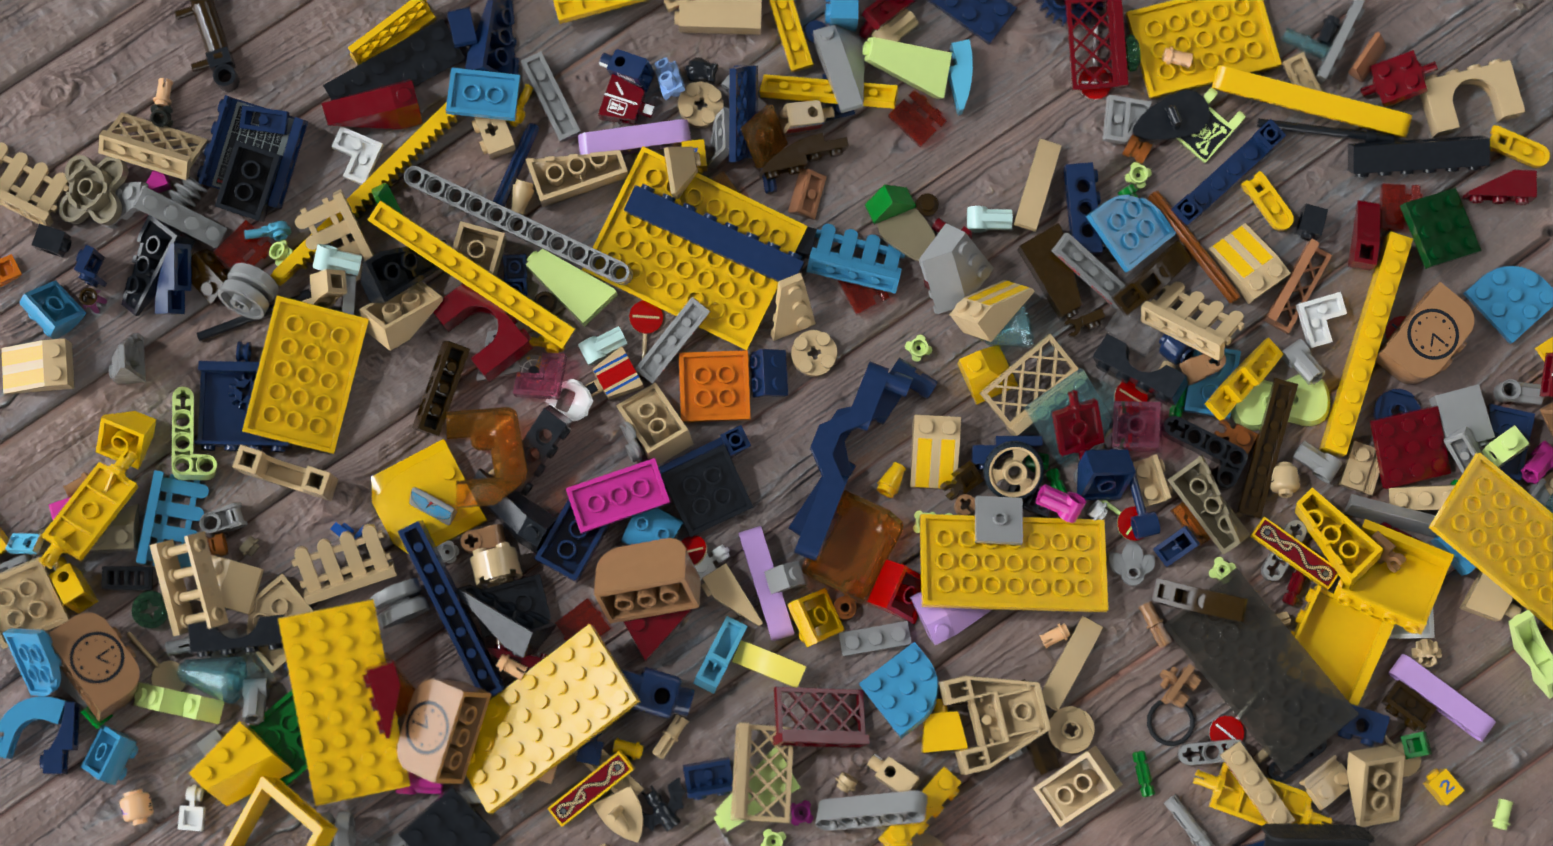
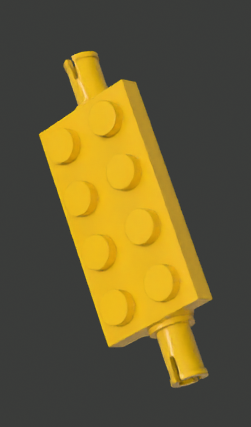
M125 449L117 461L110 466L98 462L41 535L44 540L51 543L50 547L39 559L41 564L52 569L63 553H68L80 561L84 559L138 489L137 483L126 477L125 473L138 458L135 453Z
M1223 762L1218 776L1197 769L1195 776L1201 777L1204 780L1194 777L1193 784L1211 789L1213 793L1208 807L1259 826L1266 824V821L1225 762ZM1266 777L1295 819L1291 824L1323 825L1321 822L1332 824L1331 817L1313 812V809H1311L1312 799L1305 791Z

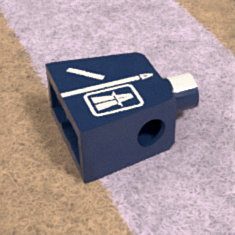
M619 49L614 51L613 56L603 53L599 61V65L607 68L610 75H617L645 90V94L655 76V72L648 59Z

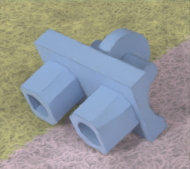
M667 57L655 62L657 69L655 72L662 96L665 100L669 99L670 96L678 97L681 92L685 91L676 61L670 63Z

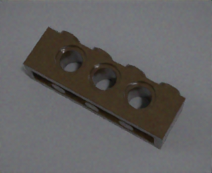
M442 341L412 426L413 429L432 436H440L470 348L451 341Z

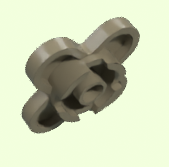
M84 155L72 157L65 168V177L70 185L69 192L66 191V195L59 204L61 218L71 224H79L91 215L95 222L109 226L114 224L122 213V204L115 192L127 179L128 166L126 162L108 156L96 165L92 159Z

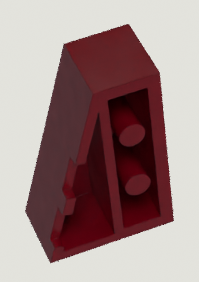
M693 609L623 622L647 662Z

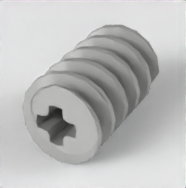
M189 176L187 180L181 179L183 185L179 183L174 184L177 192L173 190L168 192L171 200L185 207L187 205L195 207L196 204L193 198L201 200L199 191L205 193L208 191Z

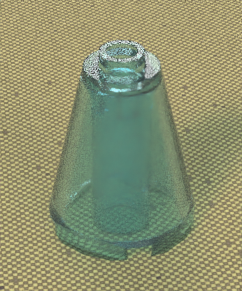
M242 657L186 659L178 666L177 675L182 683L225 703L233 704L241 696V694H238V691L242 687L243 679L247 678V665L241 661L243 660Z

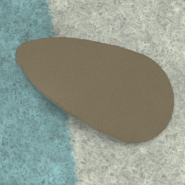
M915 208L878 223L880 236L893 248L916 261H919L936 237L926 219Z

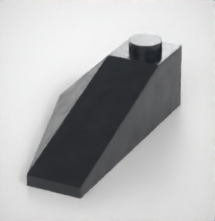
M407 246L379 251L363 261L361 284L370 303H385L441 268Z

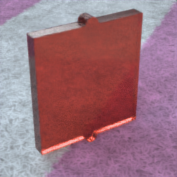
M588 598L555 622L565 636V641L572 638L589 624L594 626L600 637L610 630V627L601 617L602 613L595 609Z

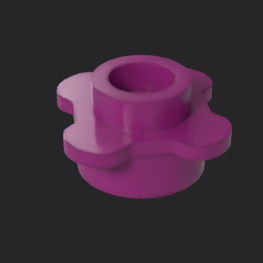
M804 800L799 804H790L792 825L798 826L800 823H811L814 817L810 812L811 803Z

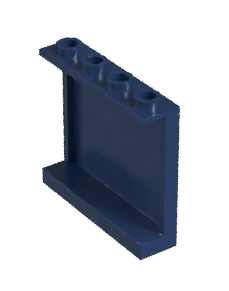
M198 361L201 381L198 440H195L194 444L201 447V450L215 451V447H225V451H238L240 445L262 451V448H271V452H285V449H292V444L289 442L242 432L247 411L235 407L229 398V385L235 377L244 373L256 375L260 362ZM250 385L246 389L239 388L244 394L243 398L252 394Z

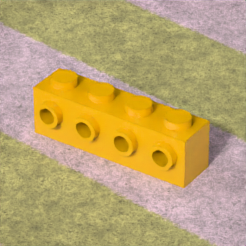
M946 767L941 768L921 790L928 797L924 821L890 825L878 840L884 846H911L913 844L911 838L916 833L920 836L929 825L926 822L931 816L936 818L944 810L942 804L947 798L951 801L960 792L957 787L962 782Z

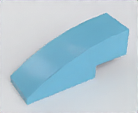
M970 39L954 42L950 48L954 65L949 67L948 80L957 115H962L972 83L973 61Z
M726 616L693 684L713 694L715 693L748 627L747 625Z

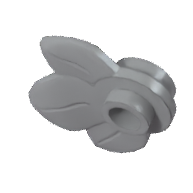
M624 422L626 428L623 425L620 428L628 442L624 446L632 462L642 461L641 456L644 455V451L640 443L636 441V432L629 422Z
M1130 541L1124 547L1122 554L1110 552L1108 556L1112 571L1121 575L1124 583L1129 586L1141 584L1145 575L1152 572L1155 566L1154 555H1143L1141 547L1134 541ZM1135 571L1137 576L1132 577L1129 572Z

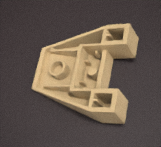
M971 676L938 682L944 705L967 701L977 741V746L955 751L961 775L990 769L1051 729L1040 683Z

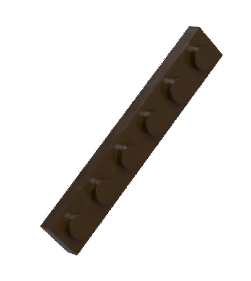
M1278 378L1273 380L1237 512L1257 518L1262 516L1273 470L1276 466L1298 384Z

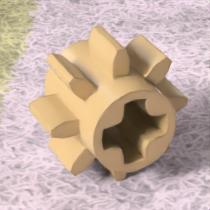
M1431 639L1416 641V648H1411L1412 657L1423 667L1437 665V658H1442L1438 642H1433Z

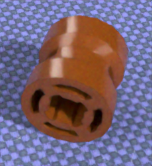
M1132 134L1122 155L1127 158L1132 157L1137 163L1142 165L1152 144L1148 142L1143 143L1139 140V137Z
M223 532L215 534L211 538L206 536L211 555H228V545Z

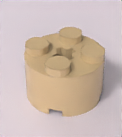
M509 542L499 543L493 549L479 548L473 551L474 556L470 558L477 588H482L481 584H487L488 587L514 581L513 577L518 576V579L522 577L516 548L510 547Z

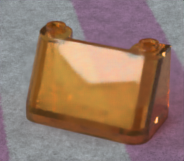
M844 490L836 508L840 517L820 555L817 556L816 561L809 558L805 559L802 572L813 580L861 604L868 598L885 560H888L903 531V522L890 510Z

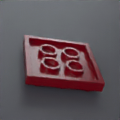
M1434 405L1370 420L1382 487L1384 489L1451 474L1446 444L1443 441L1444 434L1438 406Z

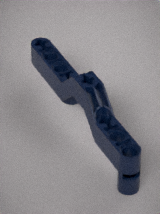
M899 357L889 373L895 375L897 371L912 377L913 380L909 388L928 399L938 382L925 373H922L920 376L915 372L917 370L916 367ZM884 389L871 422L877 421L884 425L902 396ZM851 407L837 409L832 419L850 412ZM851 432L840 436L833 453V458L840 473L848 477L851 476L856 468V465L848 459L845 441ZM822 476L788 528L799 536L802 533L823 480Z
M870 361L850 412L818 426L810 450L823 480L794 553L816 561L849 477L840 473L833 458V453L840 436L858 428L867 431L883 390L886 389L906 397L913 380L912 377L897 371L895 375L888 373L889 368Z

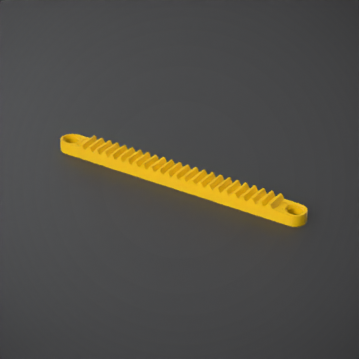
M447 102L347 198L356 218L360 217L359 211H366V204H373L371 199L374 197L371 189L383 183L392 186L391 179L398 180V173L404 174V167H411L410 161H417L418 153L425 154L424 147L431 148V140L437 142V135L443 136V129H450L449 123L457 122V115L446 114ZM341 212L336 214L339 222L344 220ZM327 218L317 228V231L333 225L331 218ZM306 239L271 273L270 276L276 281L278 286L286 283L300 268L306 270V262H314L312 257L315 255L316 249H308L305 243Z

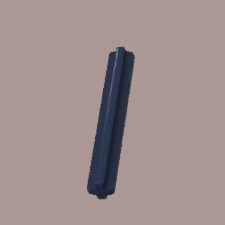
M531 122L527 124L493 202L503 207L506 205L513 189V184L515 185L516 179L538 134V125Z

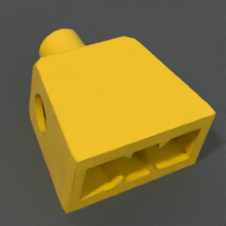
M59 557L53 565L55 571L49 577L63 604L80 614L99 601L82 572L71 563H67L64 557Z
M936 699L937 702L933 709L934 714H930L923 722L922 753L968 749L958 711L948 712L947 705L943 704V700Z

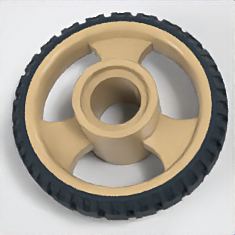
M1008 441L998 445L989 453L984 464L985 482L989 489L998 497L1027 498L1039 488L1043 480L1044 465L1039 453L1032 446L1021 441ZM1009 450L1013 451V457L1005 459L1000 469L993 468L995 460L1002 453ZM1028 455L1032 457L1035 463L1034 479L1027 478V469L1022 463L1023 459ZM1011 467H1019V472L1016 475H1008ZM1001 479H1006L1012 485L1019 484L1020 491L1008 492L1002 490L996 484Z

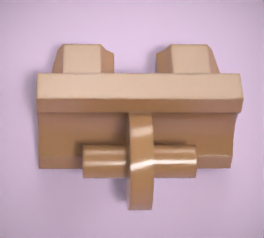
M1189 663L1187 667L1181 670L1177 677L1175 675L1179 670L1176 667H1172L1170 671L1162 670L1159 674L1163 679L1160 686L1164 689L1169 684L1171 686L1160 701L1166 705L1172 703L1182 708L1188 701L1189 696L1180 690L1181 687L1185 685L1193 691L1202 681L1193 672L1195 667Z

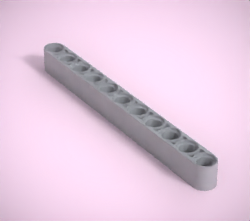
M411 166L405 171L404 180L408 185L441 202L619 285H626L633 278L631 268L611 256L420 167ZM421 173V180L418 183H413L412 178L414 174ZM441 182V190L433 193V185ZM456 192H461V200L453 202V195ZM477 201H481V210L474 212L473 205ZM497 211H502V219L499 221H494V213ZM518 220H522V229L519 231H515L513 227L514 223ZM537 230H543V238L536 241L534 233ZM563 239L564 247L561 250H555V242ZM578 249L585 250V256L581 260L575 259V252ZM604 258L606 261L604 268L596 269V261ZM620 268H625L627 272L623 279L616 278V272Z

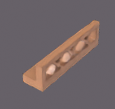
M1311 239L1306 244L1291 274L1288 276L1264 319L1266 323L1286 334L1290 333L1299 316L1296 305L1290 306L1289 298L1291 294L1299 291L1300 303L1307 302L1332 257L1331 254L1318 248L1320 243L1314 239ZM1314 253L1325 258L1321 266L1312 268L1310 260ZM1309 272L1312 279L1311 284L1301 287L1300 278L1302 274ZM1288 311L1290 322L1287 327L1277 322L1281 312Z

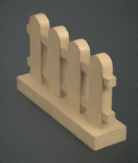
M0 142V166L3 162L9 164L0 178V205L37 224L50 227L53 223L50 215L51 211L56 213L58 210L56 206L57 201L63 192H69V182L65 177V173H57L52 179L47 176L49 169L45 163H37L32 169L27 166L29 159L25 153H17L12 159L7 156L9 153L7 145ZM23 172L29 174L21 188L15 186ZM45 182L49 186L40 198L35 194L42 183ZM12 191V192L16 193L17 195L14 196V195L10 194V192ZM32 201V202L36 203L37 205L34 206V205L30 204V202Z
M342 189L333 192L334 199L330 201L325 197L322 199L323 204L307 211L306 207L300 209L302 214L296 217L295 225L299 229L309 227L312 235L306 238L305 243L308 249L315 250L317 244L326 245L341 238L344 245L339 247L338 250L358 255L362 254L364 260L374 255ZM339 212H341L344 220L340 222L336 216V214ZM330 217L333 225L317 231L314 224ZM351 233L354 241L349 242L346 235ZM361 262L356 281L361 279L363 262Z
M1174 282L1171 286L1166 285L1163 288L1164 293L1157 301L1154 299L1151 302L1146 301L1141 306V322L1218 361L1224 356L1225 344L1229 345L1231 343L1230 337L1237 329L1241 331L1245 324L1243 323L1244 315L1242 312L1233 311L1227 315L1223 313L1224 305L1220 301H1214L1208 306L1204 304L1203 293L1195 291L1190 296L1184 294L1185 286L1181 282ZM1178 300L1183 302L1177 310L1171 308ZM1197 310L1202 311L1203 313L1196 320L1191 318ZM1217 319L1222 321L1216 330L1210 328Z
M366 524L362 529L363 536L356 539L351 532L345 531L340 535V544L332 546L328 539H321L317 543L318 551L311 554L306 547H297L292 564L293 567L298 566L303 578V581H300L301 588H307L304 590L306 605L397 576L394 560L388 562L389 559H392L390 552L385 553L380 538L384 537L382 530L377 532L373 524ZM366 543L371 557L366 560H362L358 545ZM340 551L344 552L348 566L340 568L335 553ZM321 558L326 573L321 575L317 574L313 564V560ZM374 565V567H371V568H368V569L365 568V567ZM350 572L352 573V574H350V575H347V576H344V577H343L344 574H347V573H350Z

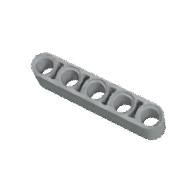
M904 791L823 799L818 804L815 824L822 830L831 831L919 823L925 819L928 797L921 791Z

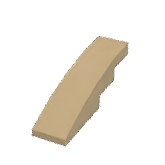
M1043 139L1039 140L1015 218V226L1036 232L1062 145Z
M1084 616L1079 620L1042 689L1045 705L1055 711H1058L1103 629L1102 626Z

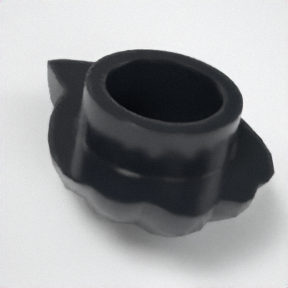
M695 57L685 66L686 76L690 81L695 83L707 81L715 83L718 64H711L703 58Z

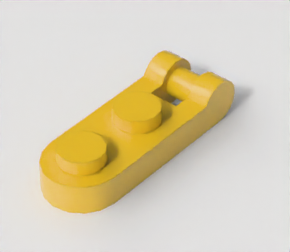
M1492 126L1490 131L1492 134L1490 137V151L1498 152L1532 168H1541L1549 161L1550 153L1544 145L1503 127ZM1500 138L1506 139L1504 145L1498 142Z
M1261 171L1254 174V178L1250 181L1246 180L1241 183L1243 191L1249 195L1274 230L1285 231L1292 225L1294 221L1292 212ZM1260 185L1264 190L1258 193L1255 188Z

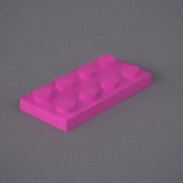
M655 458L566 488L581 534L670 503Z

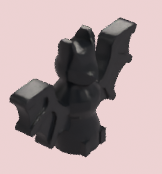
M680 777L667 786L670 794L669 803L662 800L661 794L656 791L653 785L650 786L652 791L648 794L642 792L648 805L653 808L654 813L651 815L643 812V826L653 831L657 824H662L663 828L668 832L681 822L675 812L678 809L685 808L682 799L687 790L682 787Z

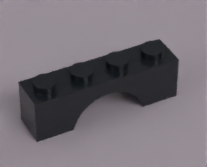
M1106 334L1093 355L1096 367L1105 373L1110 371L1116 374L1115 377L1124 383L1129 381L1135 384V388L1144 394L1152 393L1159 402L1165 405L1170 403L1175 406L1189 384L1187 375L1168 365L1153 372H1142L1135 369L1129 363L1130 350L1127 344Z
M286 616L259 617L253 631L241 638L225 636L218 626L208 629L207 622L188 624L190 653L197 654V658L211 657L212 652L221 651V655L235 654V650L245 649V653L259 652V647L267 646L268 650L283 649L278 618Z

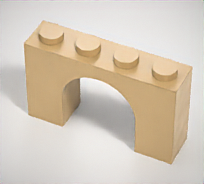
M1497 59L1483 67L1480 64L1467 67V70L1462 72L1455 69L1446 72L1445 76L1437 77L1436 74L1427 76L1425 84L1428 92L1420 94L1432 138L1454 133L1460 128L1453 105V94L1457 87L1465 84L1476 85L1488 94L1497 122L1520 117L1525 112L1511 60L1502 62V59Z
M243 445L239 446L233 468L242 474L328 501H332L339 480L329 472L307 466V468L299 467Z

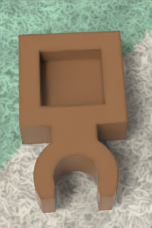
M1377 531L1371 537L1383 548L1382 556L1377 562L1380 565L1386 562L1389 570L1396 573L1401 568L1399 565L1403 564L1406 558L1400 553H1395L1393 549L1396 546Z

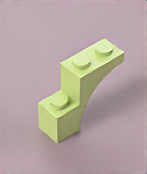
M1528 609L1509 620L1513 647L1531 667L1533 681L1551 699L1553 697V655L1539 632L1534 615Z
M139 682L134 696L135 706L215 724L220 722L225 702Z

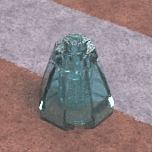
M1026 302L992 342L985 340L987 345L1025 349L1035 346V342L1032 340L1034 339L1029 312L1025 311V307H1027Z

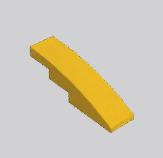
M1266 338L1206 401V407L1219 421L1225 419L1234 406L1242 402L1253 387L1259 385L1284 355L1270 338Z

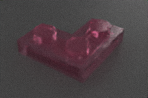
M543 352L539 374L517 372L513 390L514 396L559 400L567 356L563 353Z

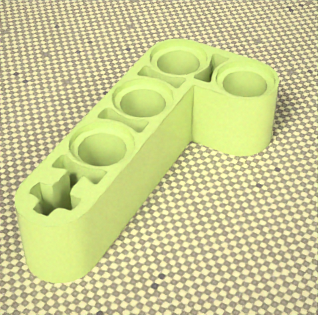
M179 387L175 389L172 396V474L178 480H211L217 473V461L211 455L193 454L194 395L188 387ZM181 396L186 397L185 409H181ZM180 418H186L189 424L179 426L176 422ZM184 440L189 443V446L186 449H180L176 446L177 442ZM180 463H186L189 469L185 472H180L176 469V466ZM204 463H209L213 466V469L209 472H204L200 469V466Z

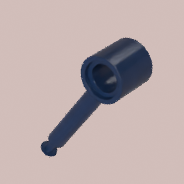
M1135 473L1129 485L1138 515L1131 517V527L1135 538L1141 539L1160 534L1161 530L1157 514L1154 511H1146Z

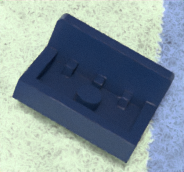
M85 245L84 249L78 252L74 270L80 274L78 278L86 284L95 288L98 285L106 287L107 283L97 275L105 257L91 246Z
M760 349L751 352L750 367L753 398L788 396L786 350Z
M729 757L683 765L688 798L701 800L705 799L707 795L716 794L717 796H724L732 791L733 776Z

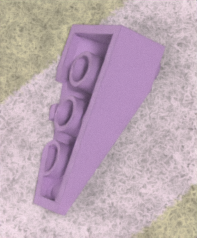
M921 592L910 597L928 637L935 645L957 635L993 610L922 607Z

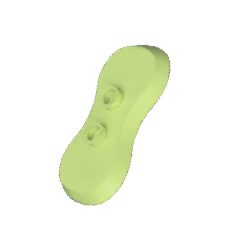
M1300 374L1286 380L1298 384L1288 422L1301 426H1315L1323 422L1330 412V394L1325 381L1321 379L1314 385H1308ZM1263 380L1259 385L1253 387L1242 402L1234 406L1231 410V416L1236 424L1238 423L1252 431L1260 430L1273 382Z

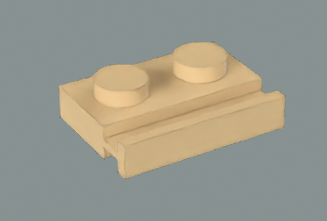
M1357 441L1352 442L1339 482L1340 486L1365 493L1369 496L1373 495L1380 473L1374 447Z
M1336 755L1329 757L1299 782L1306 788V793L1319 810L1326 808L1349 788L1347 770L1342 763L1339 764Z

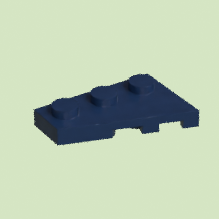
M1488 404L1489 419L1495 435L1492 441L1514 425L1526 440L1530 441L1535 418L1534 413ZM1528 448L1499 468L1514 481H1521V469L1524 467Z

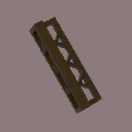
M1047 732L1026 745L1038 776L1060 767Z

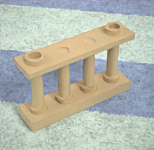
M205 531L184 536L185 544L175 546L174 540L171 539L150 545L173 636L188 633V624L206 621L209 629L229 623ZM189 553L192 566L181 569L178 555ZM195 576L198 589L187 592L184 578ZM200 598L204 612L193 614L190 601Z

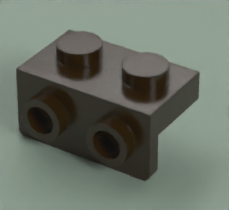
M204 249L195 252L191 257V284L210 304L216 303L219 299L218 291L223 282L228 280L227 275L230 270L224 267L213 252Z
M1396 680L1381 701L1386 706L1385 710L1394 717L1400 716L1405 720L1404 725L1413 731L1425 730L1427 727L1426 723L1437 709V707L1400 680Z

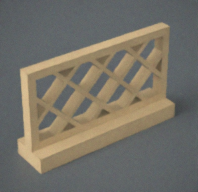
M121 112L107 131L103 130L99 134L98 153L187 180L190 175V168L205 149L208 139L167 126L157 127L151 121ZM127 122L133 125L124 127L122 123ZM144 130H152L155 132L145 133ZM138 132L139 135L130 136L128 133ZM171 136L176 139L167 140L165 137ZM157 138H159V139L161 140L160 142H154V143H152V142L150 141L151 139H157ZM194 143L197 146L189 147L187 144ZM181 145L183 148L173 149L172 146Z
M1048 334L983 389L980 394L1007 426L1006 429L1010 434L1018 436L1087 376L1074 364L1054 337ZM1048 341L1054 347L1053 357L1042 356V347ZM1038 351V356H1033ZM1028 358H1037L1036 372L1024 371L1025 361ZM1041 359L1053 360L1052 374L1040 373ZM1057 360L1065 361L1071 369L1064 375L1056 374ZM1011 373H1020L1019 387L1007 386V379ZM1024 374L1036 375L1035 389L1023 387ZM1040 375L1052 376L1051 386L1047 390L1039 389ZM995 387L1003 388L1001 402L993 401L987 393ZM1007 389H1018L1017 403L1005 402ZM1022 390L1034 391L1033 402L1021 404ZM996 404H1001V410ZM1005 405L1017 406L1016 416L1010 421L1004 415Z
M740 722L736 725L731 820L790 823L793 746H784L783 748L774 746L778 752L770 759L760 750L768 741L773 744L776 726L751 725ZM783 727V729H791V728H792V727ZM752 730L761 731L767 737L760 746L753 742ZM767 731L774 733L770 736ZM751 745H752L753 748L755 749L752 753H751ZM756 752L766 761L758 770L750 763V757ZM780 753L787 760V766L781 772L771 762ZM767 765L777 774L769 783L759 774ZM755 775L765 785L756 794L749 788V781ZM778 777L786 784L785 791L779 796L770 786ZM766 788L776 798L767 807L757 797ZM750 793L752 798L748 801V794ZM784 795H785V802L781 799V797H783ZM755 799L763 808V811L757 816L747 815L748 804ZM777 801L784 807V818L775 817L769 811V808ZM766 812L770 817L762 815Z

